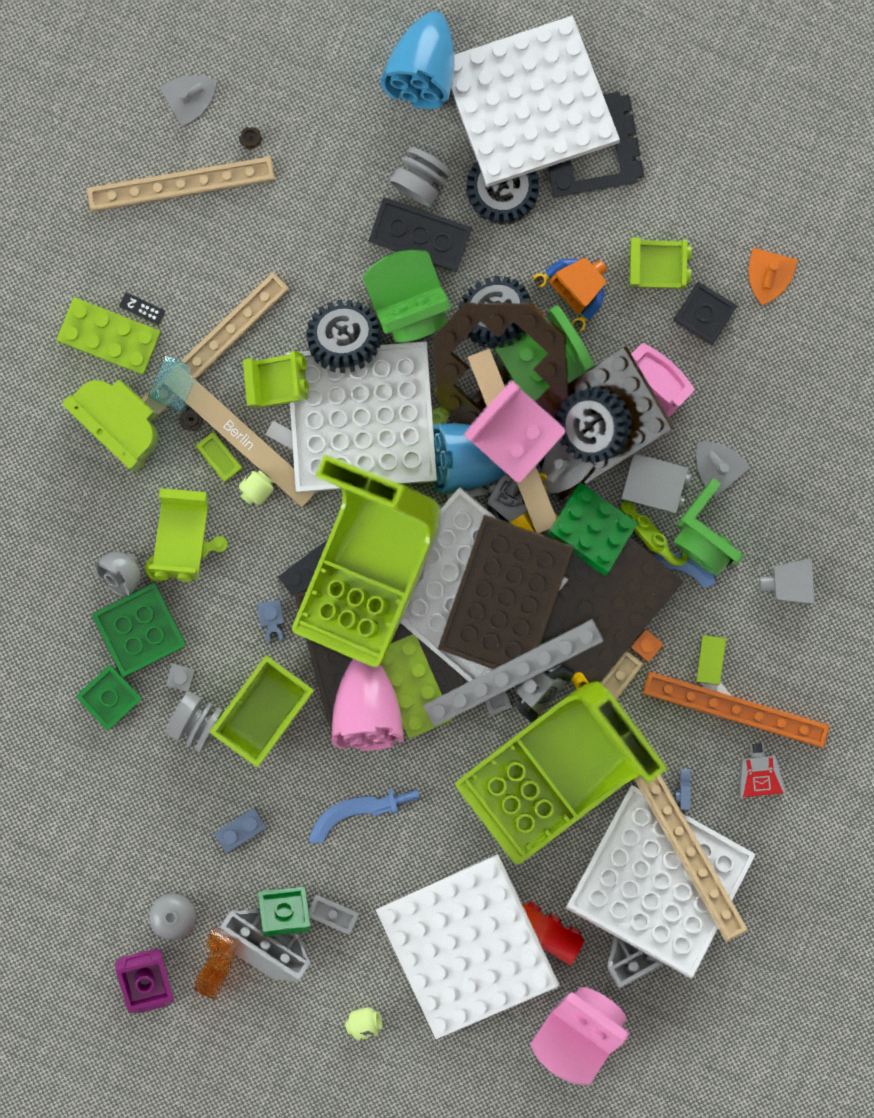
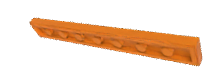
M648 671L642 692L643 695L824 748L830 725L650 671Z

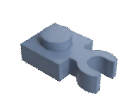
M281 600L257 603L260 627H268L265 633L266 641L268 643L271 642L270 634L273 632L278 633L280 641L283 640V633L277 625L284 623Z
M680 769L679 790H675V802L679 805L680 810H690L691 769Z

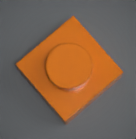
M645 629L631 645V648L649 662L664 644Z

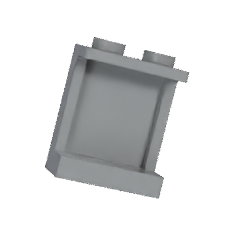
M634 454L631 458L620 501L637 503L675 515L677 510H682L685 497L681 496L683 487L688 488L691 475L687 474V467Z

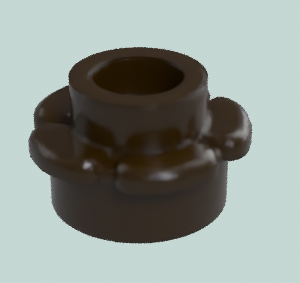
M246 127L241 131L239 142L246 149L253 150L262 142L261 133L255 127Z
M188 408L187 411H183L180 415L181 426L186 430L191 429L195 431L200 428V424L203 422V418L192 408Z

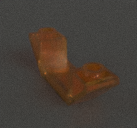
M220 928L211 930L206 944V948L210 949L206 964L197 976L194 986L195 991L213 1000L216 999L232 967L239 938Z

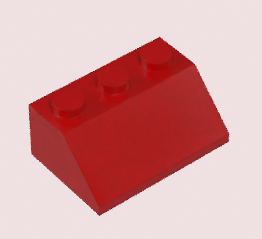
M529 901L528 905L523 902V909L541 947L572 966L585 941L581 937L583 932L571 925L567 929L561 925L562 920L551 913L547 917L540 912L542 909L540 906Z

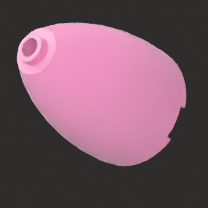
M352 659L340 682L335 699L332 719V744L340 749H346L348 745L352 748H360V751H374L394 747V742H403L404 736L400 707L391 681L381 664L378 667H372Z

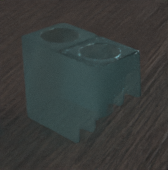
M166 355L148 393V397L183 414L187 406L185 401L195 381V378L189 375L191 367L187 366V363Z

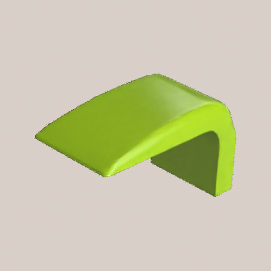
M324 454L315 477L341 489L343 495L342 505L293 623L292 631L369 666L378 667L408 607L435 541L440 523V508L432 498Z
M597 681L585 684L551 707L457 780L456 788L513 863L519 865L629 781L641 777L649 784L668 768L613 695Z

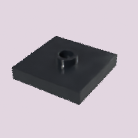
M698 281L673 319V322L712 346L737 308V305Z

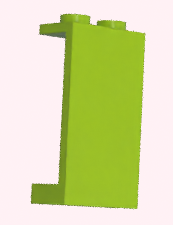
M160 488V516L153 564H149V571L154 578L159 580H168V577L178 578L182 582H191L192 579L198 580L209 506L207 492Z

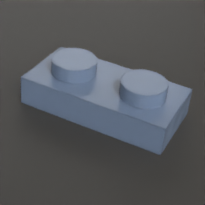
M255 808L215 832L214 835L225 852L228 853L267 827Z

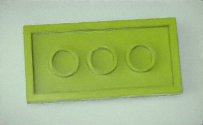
M73 297L56 341L144 375L161 331Z
M412 634L391 643L380 664L394 688L400 707L402 724L408 738H413L452 721V718L434 727L423 707L424 704L442 696L418 638Z

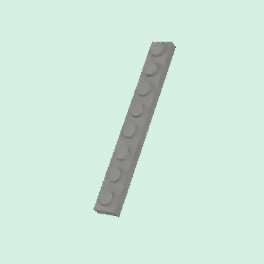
M593 619L424 704L423 707L435 727L603 642V638Z

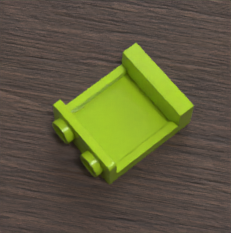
M631 238L629 288L685 289L687 283H691V269H687V260H691L692 246H688V240L654 241Z
M290 351L289 355L262 360L252 358L243 360L247 406L260 409L308 400L309 383L305 374L307 361L304 354Z

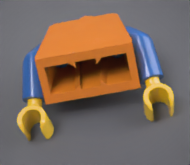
M575 258L560 259L546 269L545 274H536L533 281L543 277L544 283L538 286L539 289H543L547 286L548 279H551L549 283L577 315L582 314L580 318L577 317L572 321L573 325L576 320H581L583 327L579 331H582L585 328L587 319L590 320L602 306L605 294L602 287L606 283L602 275L607 271V267L600 260L592 265L587 258H582L579 261Z

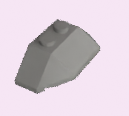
M231 910L218 929L232 953L271 979L298 982L311 963L309 957H307L302 940L296 933L263 937L260 910Z
M613 937L607 969L618 989L664 965L661 961L620 938Z

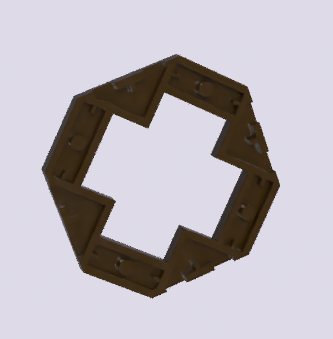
M488 302V304L464 303L433 337L438 403L461 424L472 425L484 410L455 384L470 367L453 350L480 321L497 337L514 321L548 353L533 369L550 385L535 402L553 418L562 409L560 407L561 404L567 401L566 398L570 396L565 347L566 334L531 302L507 304V302Z

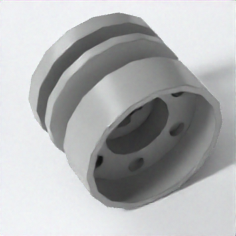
M409 147L407 154L411 158L403 157L402 162L409 169L397 168L389 182L398 191L412 200L431 207L439 193L432 184L444 186L445 181L442 177L449 178L451 171L432 154L415 147Z
M188 690L176 708L164 734L179 741L186 733L189 735L186 746L190 748L195 739L199 741L195 751L201 753L204 747L212 741L214 736L209 732L223 714L224 709L218 707L214 714L210 715L213 703L210 702L204 710L199 709L202 697Z

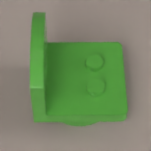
M412 249L392 253L374 263L362 276L384 333L391 332L394 341L409 342L423 338L438 331L447 323L444 311L451 309V305L440 285L428 251Z
M556 305L548 311L546 317L566 334L565 347L568 362V383L593 368L594 363L574 327L560 307ZM521 332L522 339L518 341L513 337L514 344L510 346L507 341H504V347L499 348L497 345L495 352L513 382L533 401H536L550 385L533 369L548 353L528 334Z
M713 477L676 524L682 531L673 543L702 568L715 576H719L727 564L733 568L739 564L744 555L732 547V543L722 535L718 536L695 518L721 484V482Z

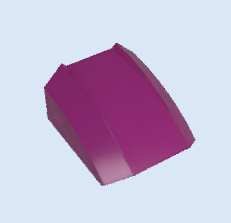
M152 948L144 952L123 956L115 962L116 975L128 1013L151 1011L166 1007L174 1001L161 950Z

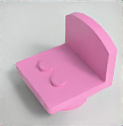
M642 343L632 353V356L667 416L670 417L693 393L694 388L673 362L656 349Z
M511 381L470 426L464 436L516 482H522L565 434V429L524 393L518 385Z
M581 987L578 988L575 994L570 992L552 1009L531 1041L530 1046L539 1061L554 1075L573 1084L589 1085L609 1054L621 1046L630 1034L622 1028L626 1022L624 1012L613 1001L597 991Z

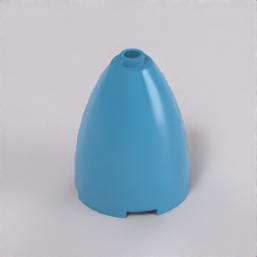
M431 11L423 15L407 29L394 47L380 81L382 89L392 99L397 100L401 98L413 102L412 107L419 109H437L443 107V103L449 99L454 75V45L451 30L442 13Z
M440 423L433 425L437 482H432L437 493H455L459 487L465 491L474 490L508 475L464 436L465 432L470 428V424Z

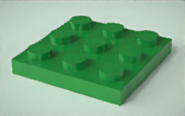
M580 482L550 528L547 536L575 546L573 554L605 576L610 571L638 523Z
M156 583L91 614L123 678L187 646Z

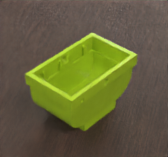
M119 379L113 385L101 380L87 382L73 396L69 395L61 403L132 471L138 472L145 465L144 461L157 447L159 436L157 428L152 422L158 414L128 385Z
M266 655L209 733L258 768L315 690Z

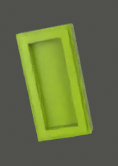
M214 431L195 445L224 483L243 469Z
M702 635L696 682L720 685L726 638Z

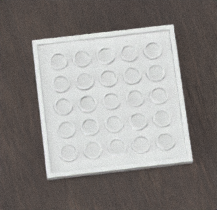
M573 16L454 55V75L451 92L486 187L620 143L618 133Z
M427 341L380 345V348H377L378 354L376 357L372 355L373 361L370 364L364 361L365 367L360 369L356 365V371L350 372V367H346L345 373H340L338 367L335 372H332L329 365L324 369L321 367V362L318 364L315 362L314 356H311L310 351L300 352L304 354L307 361L305 374L309 383V392L307 393L308 400L290 403L296 493L340 490L339 487L315 477L324 454L400 485L437 482Z
M459 487L440 510V523L435 541L400 623L467 681H471L492 669L438 650V646L483 516L486 514L494 518L496 517ZM564 576V579H563V582H562V585H561L560 589H561V588L565 585V583L568 581V579H567L565 576Z
M631 785L571 896L566 909L687 977L692 978L718 927L642 792ZM683 814L732 901L756 854Z
M498 854L376 909L435 1039L559 986Z

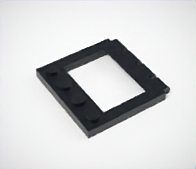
M620 91L603 94L620 139V143L616 144L621 173L575 181L571 159L549 166L553 198L636 184V179L645 177L642 160L633 161L632 159L640 157L641 154L638 138H628L630 135L637 134L634 116H624V113L632 111L629 94L620 95Z

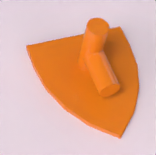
M756 248L752 249L748 268L749 282L761 306L774 300L786 289L792 280L798 259Z

